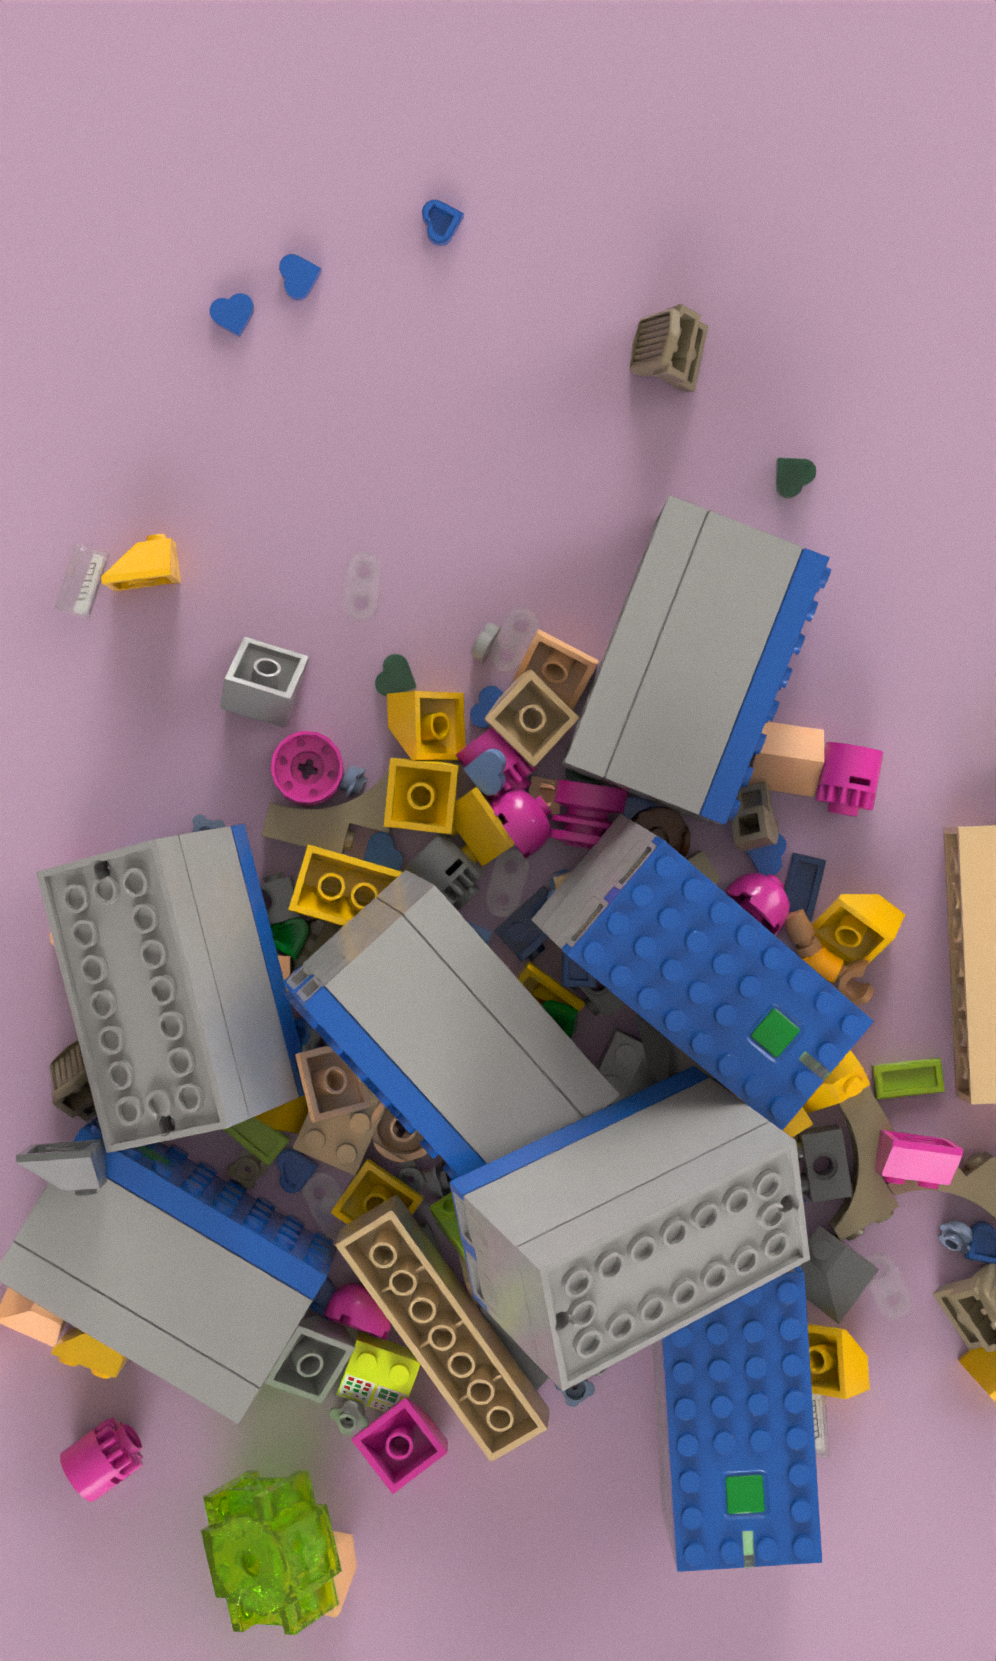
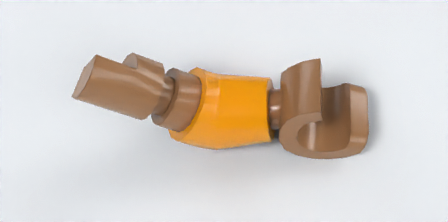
M803 909L788 914L785 926L792 942L797 943L795 946L797 955L828 982L835 983L838 980L839 991L852 1003L861 1005L870 1001L875 989L870 983H860L854 979V977L862 978L869 961L858 959L843 965L845 960L829 951L824 943H820L817 936H813L815 930Z

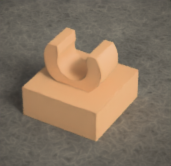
M532 776L529 794L534 799L541 796L552 813L550 814H559L561 805L554 802L557 780Z

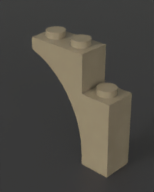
M389 770L367 792L337 806L322 809H297L269 803L261 836L307 847L309 844L344 854V850L351 851L355 837V831L350 830L351 824L391 833V827H384Z
M869 1086L864 1088L858 1095L849 1097L837 1104L848 1127L853 1152V1169L850 1181L853 1196L844 1199L839 1210L829 1222L830 1227L840 1241L845 1238L850 1241L859 1237L865 1232L864 1227L874 1221L882 1223L894 1215L893 1210L900 1207L883 1177L875 1171L880 1130H895Z
M986 1151L982 1154L977 1152L967 1158L963 1163L965 1167L962 1169L959 1166L957 1167L951 1184H939V1189L918 1186V1181L905 1179L904 1184L886 1182L888 1188L895 1196L917 1190H935L956 1194L982 1207L996 1221V1159Z

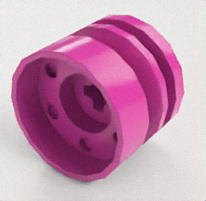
M300 731L291 734L278 744L272 755L271 773L274 783L285 799L296 805L312 807L325 803L337 793L343 779L344 767L339 749L330 738L318 732ZM308 762H312L313 769L318 772L316 775L310 774L308 779H304L299 767H306Z
M557 780L554 802L568 807L567 814L551 816V820L566 824L565 831L550 829L549 837L555 838L569 846L591 849L613 823L607 821L608 814L624 813L627 791L588 783Z

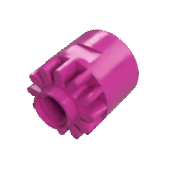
M493 728L487 730L455 755L465 768L488 749H497L504 754L506 758V767L503 770L506 781L505 786L494 795H486L489 801L509 790H524L531 785L527 776L537 769L536 766L532 768Z
M826 742L824 765L819 776L815 800L829 803L827 812L858 817L859 809L873 810L884 752L858 745Z
M112 1417L106 1419L60 1453V1463L73 1488L84 1499L94 1502L143 1466L141 1461L143 1456L139 1452L142 1449V1443L135 1430L129 1424L117 1423L116 1419Z

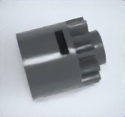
M443 833L436 836L401 871L407 870L435 885L458 911L480 890L475 882L484 874L451 838Z

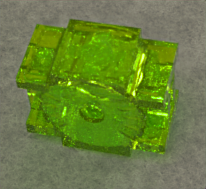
M248 1470L203 1496L209 1525L200 1531L215 1597L226 1598L233 1632H245L255 1624L283 1626L285 1635H296L339 1605L333 1577L342 1572L327 1504H316L309 1470H298L288 1477H260L258 1470Z

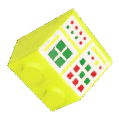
M363 1331L358 1332L354 1343L356 1348L348 1360L336 1395L345 1399L356 1400L362 1405L385 1413L404 1397L409 1398L420 1363L408 1347L370 1336L369 1333Z

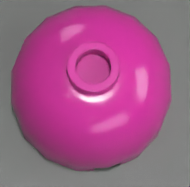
M516 789L506 791L501 796L495 797L488 802L496 817L498 816L503 827L525 859L535 854L545 845L550 836L551 829L546 816L552 812L541 796L534 799L528 792Z
M746 873L736 878L724 890L729 897L775 936L783 928L789 914L790 903L783 889L784 884L772 874L766 876L761 873Z
M362 1282L361 1284L347 1283L340 1286L332 1294L323 1313V1316L328 1317L332 1321L359 1332H370V1336L382 1340H387L392 1324Z

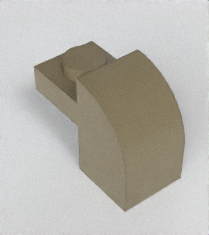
M765 781L747 785L746 788H740L736 800L741 801L735 819L731 821L734 844L742 852L777 844L778 823L773 815L769 785Z

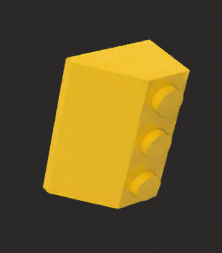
M308 844L288 911L344 926L374 898L377 899L376 896L403 872Z

